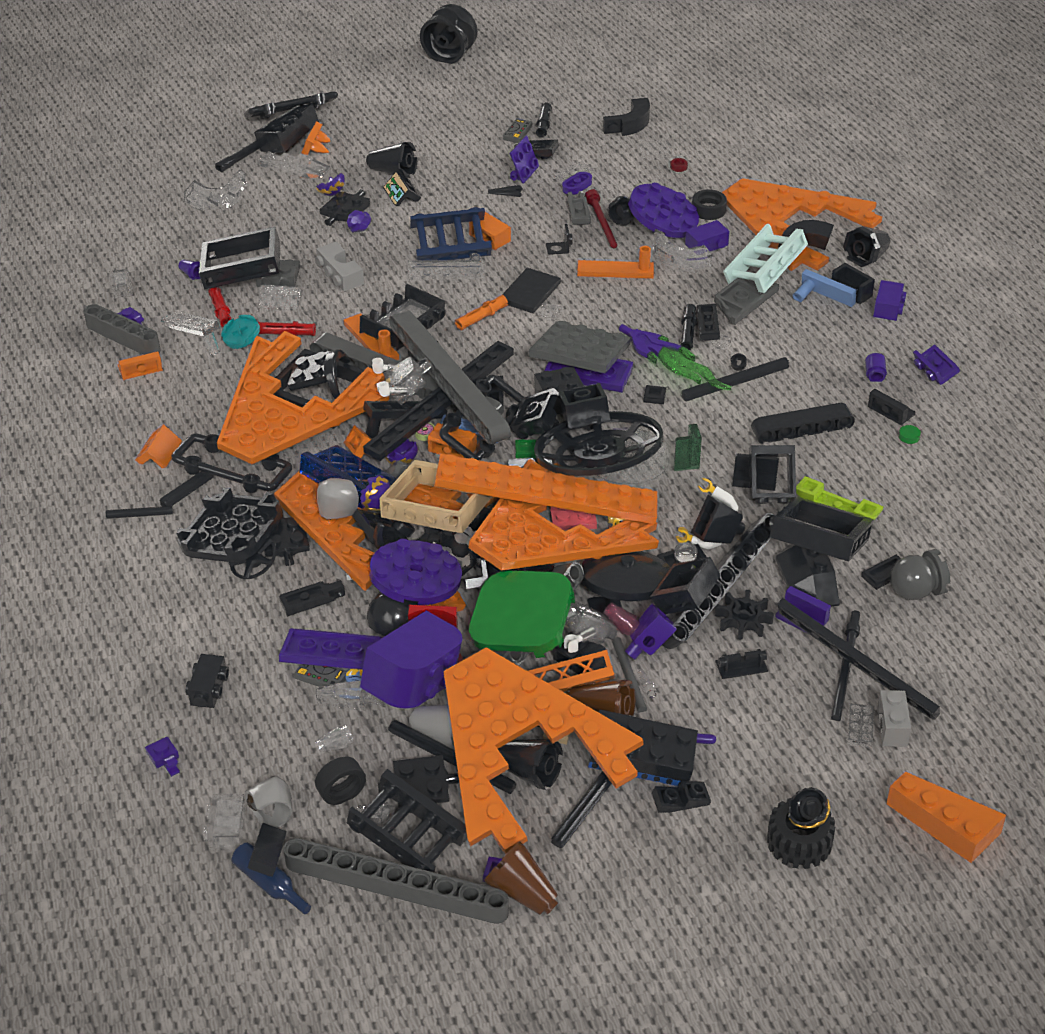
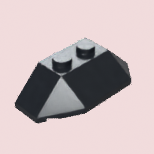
M789 544L776 555L777 564L788 588L792 586L831 605V607L840 605L836 574L828 555Z

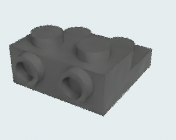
M291 259L280 260L279 274L256 278L257 287L295 288L301 266L300 261ZM273 264L268 265L269 269L275 268Z

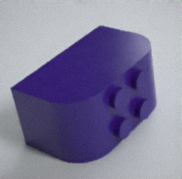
M426 610L366 648L360 688L397 708H414L428 699H432L438 692L444 688L446 689L444 671L458 663L462 644L461 632L455 626Z

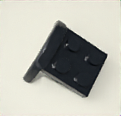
M341 349L300 357L295 360L287 386L290 391L328 382L331 394L336 399L340 395L337 382L338 361L341 359L344 363H350V359Z
M356 509L353 514L358 527L366 533L368 540L377 549L399 539H407L406 536L399 533L393 527L394 520L382 518L379 513ZM425 532L416 541L426 542L430 534Z

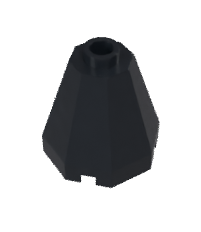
M861 226L847 232L843 248L844 251L848 252V260L860 267H864L876 262L889 248L891 240L888 233L882 230Z

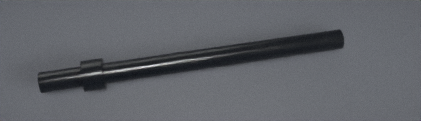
M857 610L851 612L850 622L846 625L845 630L846 642L853 647L860 633V612ZM842 658L831 720L835 721L841 720L851 663Z

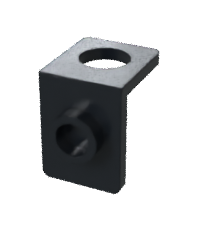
M565 224L564 242L546 243L548 255L569 254V245L573 244L572 233L569 234L568 224ZM560 246L562 249L559 251H553L551 250V247Z

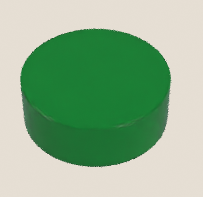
M905 425L900 428L899 439L902 442L914 444L920 440L921 431L917 427Z

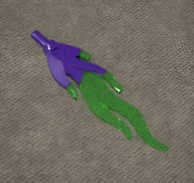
M624 324L620 325L619 331L631 337L635 351L653 363H657L658 357L668 370L694 380L699 385L701 384L699 375H701L712 386L731 390L732 386L718 381L708 367L696 363V356L685 347L669 342V338L660 334L631 329Z

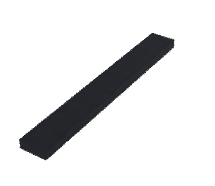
M782 598L777 603L779 614L888 690L905 691L907 703L932 720H935L940 715V706L787 600Z

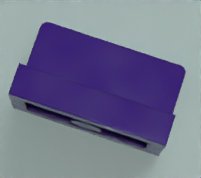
M792 586L786 590L785 600L823 626L829 621L831 605ZM779 610L775 614V617L777 619L802 630L797 625L789 621L787 618L779 614Z

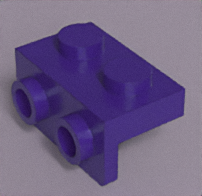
M935 344L922 354L917 350L913 351L915 365L919 370L924 369L927 377L932 382L935 380L942 385L960 372L959 367Z

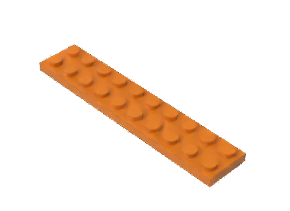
M440 454L434 487L649 524L656 523L658 491L612 484L606 481L589 480L584 477L566 476L561 473L555 474L541 470L521 468L519 466H508L497 462L479 461L474 458L456 457L451 454Z

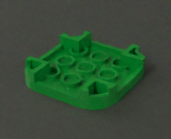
M502 571L492 575L481 588L469 624V633L474 645L480 650L487 647L495 651L534 652L536 658L545 657L544 653L553 650L556 646L561 647L564 642L562 633L570 605L575 603V594L569 579L563 574L555 572Z

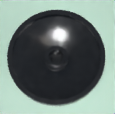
M643 551L602 556L600 559L587 558L581 564L584 571L582 583L586 588L605 598L631 602L650 600V596L670 570V566L664 560Z

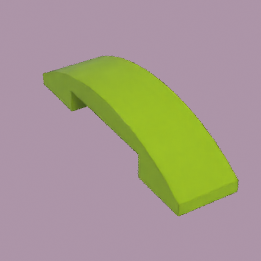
M806 476L796 486V494L801 498L874 520L883 511L884 506L863 499L858 504L825 491L824 483Z

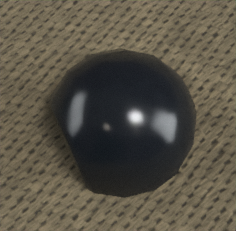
M379 592L368 607L367 620L369 627L375 633L383 636L390 634L408 622L409 605H418V601L404 599V603Z

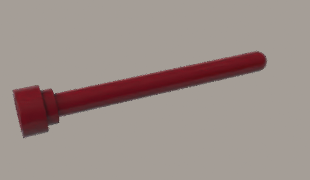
M595 189L588 190L584 196L587 199V204L593 207L610 247L615 249L618 244L599 204L600 195Z

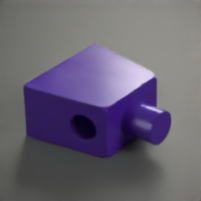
M651 603L629 631L632 643L625 649V652L634 660L643 651L651 656L677 629L671 619Z

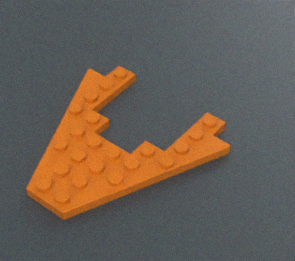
M742 178L722 192L727 198V206L755 235L766 224H770L773 234L782 236L783 232L790 226L784 223V221L799 210L812 216H817L827 209L869 228H874L882 222V216L872 212L876 208V202L834 195L828 191L817 192ZM772 242L768 247L777 249L779 243ZM805 247L787 268L793 271L803 263L818 271L829 262V257Z
M286 331L273 342L256 336L220 432L217 447L250 464L259 462L331 427L339 426L342 422L365 412L363 409L365 401H388L389 396L383 397L377 390V383L385 381V376L383 373L376 374L372 368L367 367L332 403L314 396L302 408L273 395L282 386L281 380L270 376L301 345V338Z
M529 459L523 467L555 473L545 469L532 459ZM500 498L469 540L468 547L502 571L587 558L600 559L602 556L658 548L659 540L649 534L656 530L657 522L649 524L625 520L599 534H595L581 524L564 531L539 515V513L547 509V506Z
M298 471L274 493L275 498L279 500L281 507L296 520L331 559L366 591L373 584L369 571L370 561L374 552L358 546L365 539V532L352 526L356 522L353 515L337 519L322 517L317 505V489L319 483L329 478L350 480L358 491L359 502L357 509L368 511V509L362 507L360 500L361 490L369 485L368 478ZM388 480L390 486L395 482V480ZM418 484L404 499V501L459 511L464 505L456 501L462 492Z
M487 647L444 671L467 838L470 847L491 834L504 854H507L519 841L522 844L528 841L526 834L489 780L509 769L508 763L498 748L538 725L552 744L575 732L616 789L638 776V771L626 755L643 746V739Z

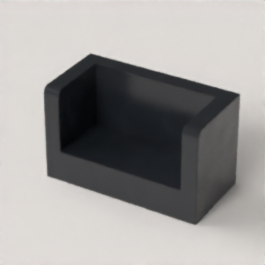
M843 263L832 271V280L856 289V303L862 304L873 296L874 278L847 263Z

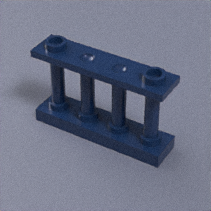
M473 207L468 210L433 214L420 213L410 216V228H417L420 249H416V263L423 264L491 256V241L483 240L480 220H484L485 208ZM472 221L476 242L465 243L462 222ZM454 224L457 245L448 246L446 244L443 225ZM436 226L439 247H428L425 227Z

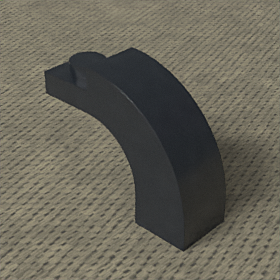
M631 99V111L629 113L604 116V134L621 132L622 136H627L643 130L648 125L650 119L649 99Z
M803 220L790 225L783 232L782 236L789 237L796 229H803L809 246L825 250L834 225L819 220Z

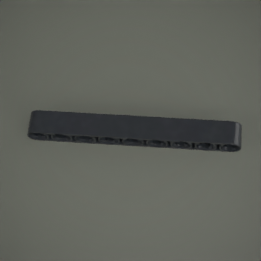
M767 513L752 523L719 562L716 568L721 576L698 609L677 612L671 621L677 630L662 644L665 648L674 649L690 638L771 539L769 523L772 516L775 517L774 514Z

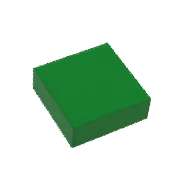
M536 439L515 440L516 458H536L534 451Z

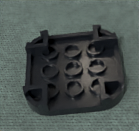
M222 488L223 493L216 494L211 498L206 495L201 499L204 507L187 529L179 528L176 533L182 552L191 558L224 562H239L248 559L262 547L281 521L283 511L279 500L275 498L272 492L267 491L263 497L234 495L231 488Z

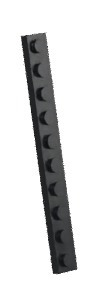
M497 341L461 370L475 384L477 380L484 379L513 356L514 348ZM439 386L363 446L364 453L381 461L453 404L452 400Z

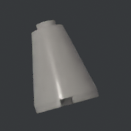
M448 704L418 706L411 712L409 722L413 729L455 750Z

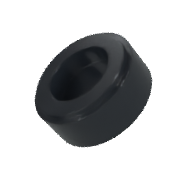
M397 520L393 522V527L406 537H411L415 532V528L411 523Z

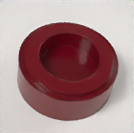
M675 158L671 160L670 168L675 172H683L687 170L688 162L683 158Z

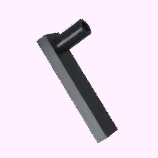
M365 401L363 409L369 415L365 433L373 439L378 435L382 419H399L420 401ZM445 409L434 419H442L443 415H447L448 411Z

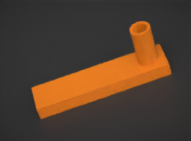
M641 246L639 248V262L578 260L577 276L653 279L654 262H650L651 248L649 246Z
M361 313L344 319V325L365 348L399 360V354L391 346L390 331L380 330L378 332V339L366 333H359Z

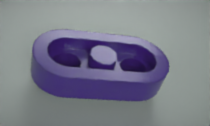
M578 172L562 183L563 193L572 192L575 195L579 191L592 185V175L588 172Z

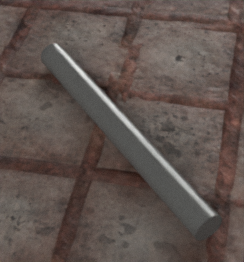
M615 637L612 643L626 680H630L633 683L629 685L630 688H635L638 713L645 712L647 707L620 637Z

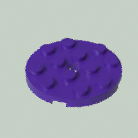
M659 183L639 185L633 189L630 195L628 205L634 217L652 231L657 229L664 232V236L684 238L686 230L697 227L699 223L697 208L686 199V196L681 192L661 186Z
M399 539L396 542L380 547L373 554L370 561L369 576L373 585L381 593L393 600L404 603L405 599L418 601V605H430L445 601L458 591L462 578V569L457 558L450 555V552L447 550L444 551L439 544Z

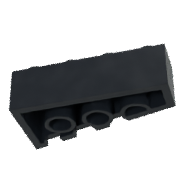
M313 103L298 105L255 131L254 134L260 151L269 152V154L275 152L284 153L312 130L316 121L319 122Z

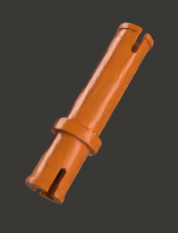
M500 295L494 300L486 301L481 307L455 319V325L462 331L489 315L493 316L495 312L508 306V301L504 295Z

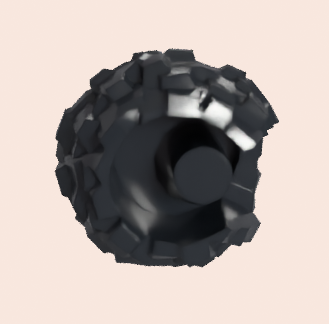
M626 196L616 197L608 207L610 219L621 226L628 225L634 219V215L628 205L630 199Z

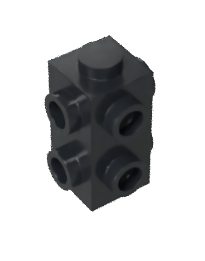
M201 654L198 663H194L191 681H187L185 689L186 695H189L190 706L215 707L217 699H220L222 696L223 682L227 681L229 676V667L226 666L224 656Z

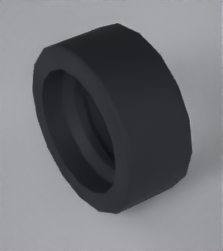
M705 189L694 194L692 205L697 208L696 211L700 219L715 220L725 215L727 198L717 190ZM704 203H712V204H716V205H714V206H707V205H703V204H704Z
M347 756L328 762L321 768L315 778L316 789L323 800L331 805H339L353 799L362 791L366 783V774L354 758ZM349 775L342 783L333 786L340 778Z

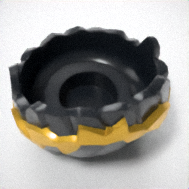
M804 788L802 791H797L792 800H789L788 816L791 822L798 827L806 829L818 827L828 818L830 812L829 799L817 788Z

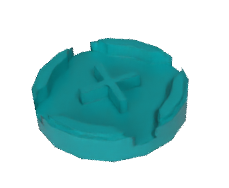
M239 315V318L236 320L234 318L229 320L221 332L224 343L232 349H240L252 343L260 332V325L255 317Z

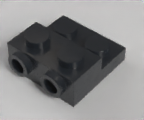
M551 388L523 398L510 426L519 438L527 439L534 434L541 435L544 431L553 427L557 416L553 407L559 395L558 391L555 388Z

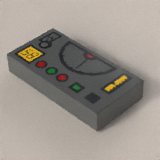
M516 118L504 133L503 140L519 143L532 128V121Z
M300 664L294 673V678L337 693L346 680L345 675L347 671L336 667Z

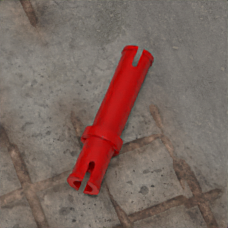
M219 287L210 288L208 293L215 308L214 313L219 319L221 327H223L231 320L230 309L225 303L221 289Z
M293 321V323L258 322L260 325L259 334L281 335L286 331L295 336L316 335L315 323L305 324L298 323V321Z

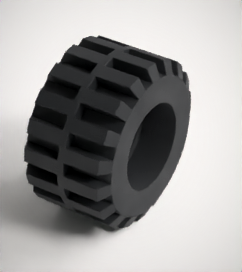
M788 798L786 803L781 801L778 803V807L773 808L769 819L767 843H769L768 848L770 852L774 851V857L777 860L782 858V864L787 866L788 863H792V868L798 869L799 865H803L804 869H808L810 864H813L814 867L820 865V860L824 862L832 850L835 820L834 817H831V812H829L827 820L822 825L808 829L794 825L788 816L789 800H792V798ZM803 829L811 834L799 835L792 832L791 830Z

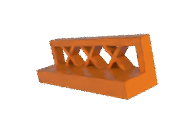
M607 650L528 671L533 675L542 673L540 677L542 680L548 671L553 670L561 675L559 680L548 683L562 692L570 691L572 687L597 684L615 679ZM604 657L605 668L597 670L589 668L594 659ZM589 661L587 666L582 664V662ZM577 664L584 668L582 674L575 676L566 674L571 665ZM566 667L563 672L559 670L560 668Z

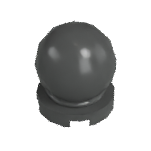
M937 549L925 551L922 557L919 555H908L898 560L891 570L890 582L894 590L901 597L908 600L922 599L930 595L931 592L934 595L947 593L946 584L951 582L947 562H942L938 556L941 552Z

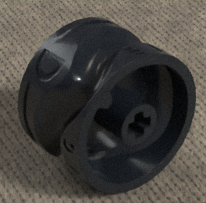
M446 4L438 8L432 17L424 23L420 30V43L426 54L433 60L453 64L460 60L476 41L478 35L477 24L473 16L463 7L455 4Z

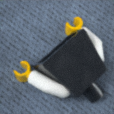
M702 478L708 482V487L703 489L698 486V488L702 492H710L712 495L708 494L690 532L693 535H690L685 527H679L678 531L686 535L684 537L676 536V539L680 543L690 541L692 545L699 544L702 548L712 549L722 545V543L730 544L735 534L742 535L745 531V524L741 522L743 515L738 512V505L734 497L717 486L715 488L712 486V482L709 479Z

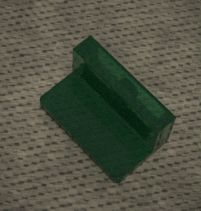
M697 424L688 425V436L675 439L674 471L700 468L702 436Z

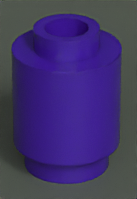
M880 353L868 355L865 359L867 378L871 382H882L887 375L884 355Z

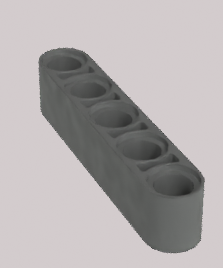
M97 304L88 305L83 309L86 325L90 330L143 355L157 351L160 353L158 334L155 330Z

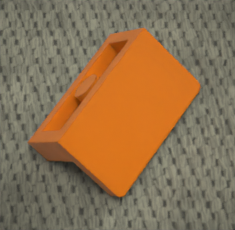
M158 351L118 361V368L123 380L163 371Z
M163 424L150 435L135 461L143 465L149 459H152L161 468H166L172 459V453L180 446L182 440Z

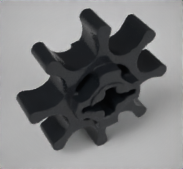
M745 590V597L736 599L730 592H727L725 594V604L728 606L719 604L715 606V616L725 617L720 621V631H725L727 628H735L738 630L739 640L743 639L744 632L747 630H752L756 632L758 637H762L764 625L760 623L771 625L774 618L773 612H764L768 607V598H763L761 601L751 600V591Z

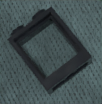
M795 445L750 446V500H755L756 504H767L769 500H777L778 504H788L796 498ZM756 457H787L788 493H757Z
M711 557L673 564L650 597L655 606L665 614L698 609L721 575Z

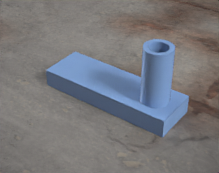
M805 269L802 273V285L793 294L794 300L802 302L811 291H814L850 307L856 304V289L808 269Z

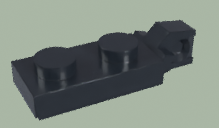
M341 580L330 584L320 581L280 594L279 599L288 617L345 596V588Z

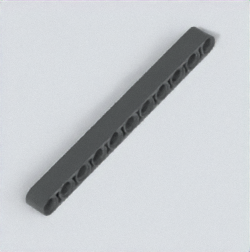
M410 310L391 315L389 321L393 332L418 361L425 357L426 362L422 364L424 369L488 444H493L510 438L511 430L507 421Z
M327 332L321 334L310 344V350L316 353L341 349L350 359V363L347 364L364 370L367 367L372 368V360L374 358L383 359V364L389 366H398L403 363ZM405 363L399 366L403 368V371L398 372V375H396V371H392L389 374L392 387L407 388V393L414 396L418 395L421 399H424L439 387L428 372L415 367L396 383H393L413 367ZM486 396L488 401L502 415L504 413L502 404ZM454 403L446 408L448 410L452 409L453 412L458 410Z

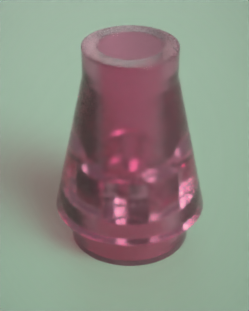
M613 602L604 610V614L621 634L629 636L639 625L636 615L616 606Z

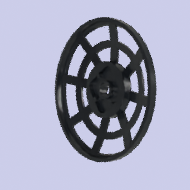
M609 411L610 420L604 423L624 422L632 423L627 431L602 430L601 424H593V432L569 439L563 433L573 430V428L569 429L566 421H563L545 431L538 438L534 451L537 462L552 472L573 476L602 475L630 468L653 456L662 446L663 430L661 425L651 417L633 412ZM640 426L651 430L656 436L644 441L635 432ZM556 438L563 443L557 449L556 454L543 453L544 448L553 439ZM628 439H631L637 443L633 446H625V442ZM655 443L650 449L644 452L645 447ZM569 447L574 449V455H563ZM638 450L632 458L625 457L626 453ZM544 459L556 460L559 466L549 463ZM564 461H576L578 464L569 466Z

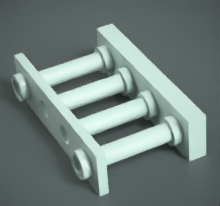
M766 224L723 271L728 285L736 278L752 280L755 282L758 292L765 293L808 245L803 229H796L789 237L774 235L770 224ZM772 242L782 244L778 249L768 247ZM761 254L771 256L768 261L758 260ZM750 266L760 268L757 273L746 272Z

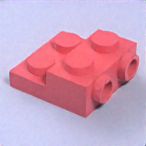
M549 506L551 522L564 531L579 524L588 529H597L596 514Z

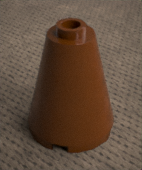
M630 680L572 687L570 692L566 693L598 713L599 710L634 716L636 697L635 688H630L629 686L633 684Z
M520 841L484 879L491 887L504 891L508 897L539 915L543 912L548 915L558 904L555 900L558 896L557 892L525 845Z

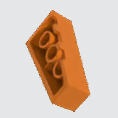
M908 772L901 775L890 786L886 803L970 863L1002 833L1006 815Z

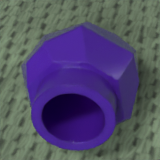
M358 210L350 213L347 219L348 227L352 233L365 231L371 222V217L367 212Z

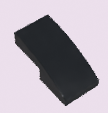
M681 781L678 787L655 786L652 791L658 813L708 806L711 803L704 782Z

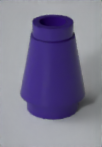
M185 259L179 262V269L192 280L201 279L199 275L200 262Z

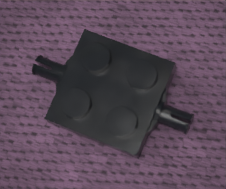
M361 189L356 194L339 192L319 209L320 214L329 217L325 220L327 226H331L335 221L347 222L349 214L354 210L363 212L371 205L370 198L363 197L365 196V191Z
M283 515L281 521L268 538L276 545V556L284 557L285 565L289 566V561L290 565L295 563L293 555L310 551L307 532L293 517L284 518ZM271 545L264 550L265 557L273 556Z
M443 755L393 761L394 774L435 803L449 802V784L459 783L458 773L448 774L444 766Z

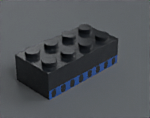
M599 710L600 714L643 739V746L626 755L638 771L636 778L679 786L681 781H690L694 768L698 730ZM590 754L588 767L602 770Z

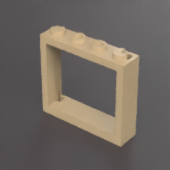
M414 460L379 500L382 518L463 533L492 496L470 493L473 495L459 511L404 501L418 484L435 485L438 464Z

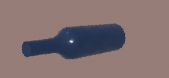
M248 842L243 843L234 851L231 858L232 864L270 897L276 900H287L304 915L311 910V905L294 891L291 878L279 867H276L273 877L247 868L254 849L252 844Z

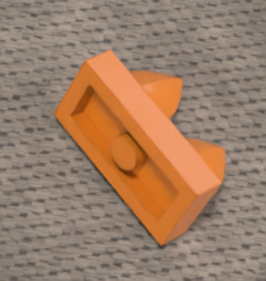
M316 121L306 139L302 154L308 155L310 150L317 153H329L322 144L330 142L328 136L321 131L323 124Z
M354 425L344 444L354 455L362 458L363 454L367 455L364 453L363 446L372 439L361 428Z

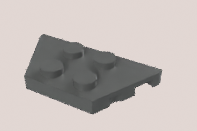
M736 278L715 295L714 302L731 323L736 325L778 292L779 284L773 283V286H770L765 293L758 292L754 281Z

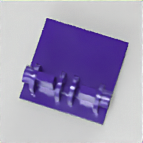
M527 135L510 152L515 165V170L510 173V178L513 181L521 180L523 184L539 167L538 160L535 157Z

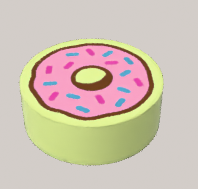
M431 423L426 424L415 433V437L421 441H428V435L435 426Z

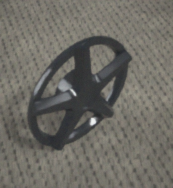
M267 538L262 547L253 556L239 562H229L232 573L240 579H253L264 574L274 563L277 551L276 545L270 538ZM269 545H271L273 549V556L271 559H268L262 555V552ZM246 563L244 576L235 570V565ZM261 564L267 565L262 571L250 575L252 568H256Z

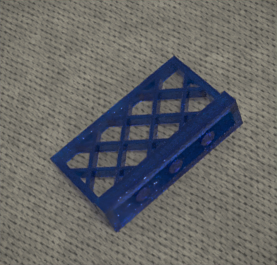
M338 445L314 455L308 451L301 454L299 473L318 484L329 478L352 481L358 491V507L364 509L360 500L361 490L369 485L368 481L362 480H368L370 477L381 475L388 480L390 486L397 480V478Z

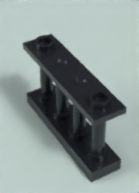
M386 769L381 775L378 787L381 792L362 812L353 806L348 812L347 824L354 832L361 833L402 864L430 872H435L436 866L433 865V862L450 843H455L461 847L467 840L466 824L389 769ZM388 798L395 800L401 807L383 827H380L370 819ZM409 813H413L422 821L402 843L391 833ZM429 828H434L443 836L423 858L411 848Z

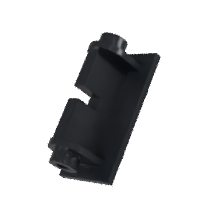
M761 649L745 652L744 656H741L740 653L724 654L718 660H715L722 679L768 672L764 661L767 660L766 651H761Z

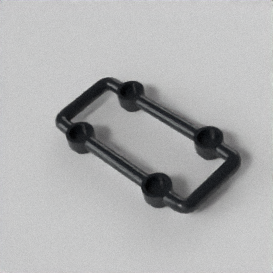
M333 91L277 103H268L249 108L244 115L247 118L260 116V119L270 118V115L276 114V112L291 110L298 105L313 103L314 108H320L319 105L336 99L338 93Z
M489 375L485 379L477 380L475 386L485 397L491 391V384L494 383L518 402L517 405H511L506 412L505 420L510 427L524 396L496 375ZM459 409L455 413H448L443 420V427L439 431L441 439L465 458H474L481 461L483 458L490 457L495 450V443L488 444L482 439L476 447V454H474L448 434L459 428L462 422L461 418L464 416Z
M191 434L171 455L172 460L177 464L183 465L186 472L190 475H196L199 471L241 483L248 493H255L258 489L274 491L292 471V464L286 460L279 459L277 453L260 461L264 469L268 471H273L276 467L282 468L270 483L260 481V477L256 474H246L244 476L202 463L201 458L198 456H182L194 442L204 444L206 450L210 453L218 452L217 441L219 435L216 434L207 436Z

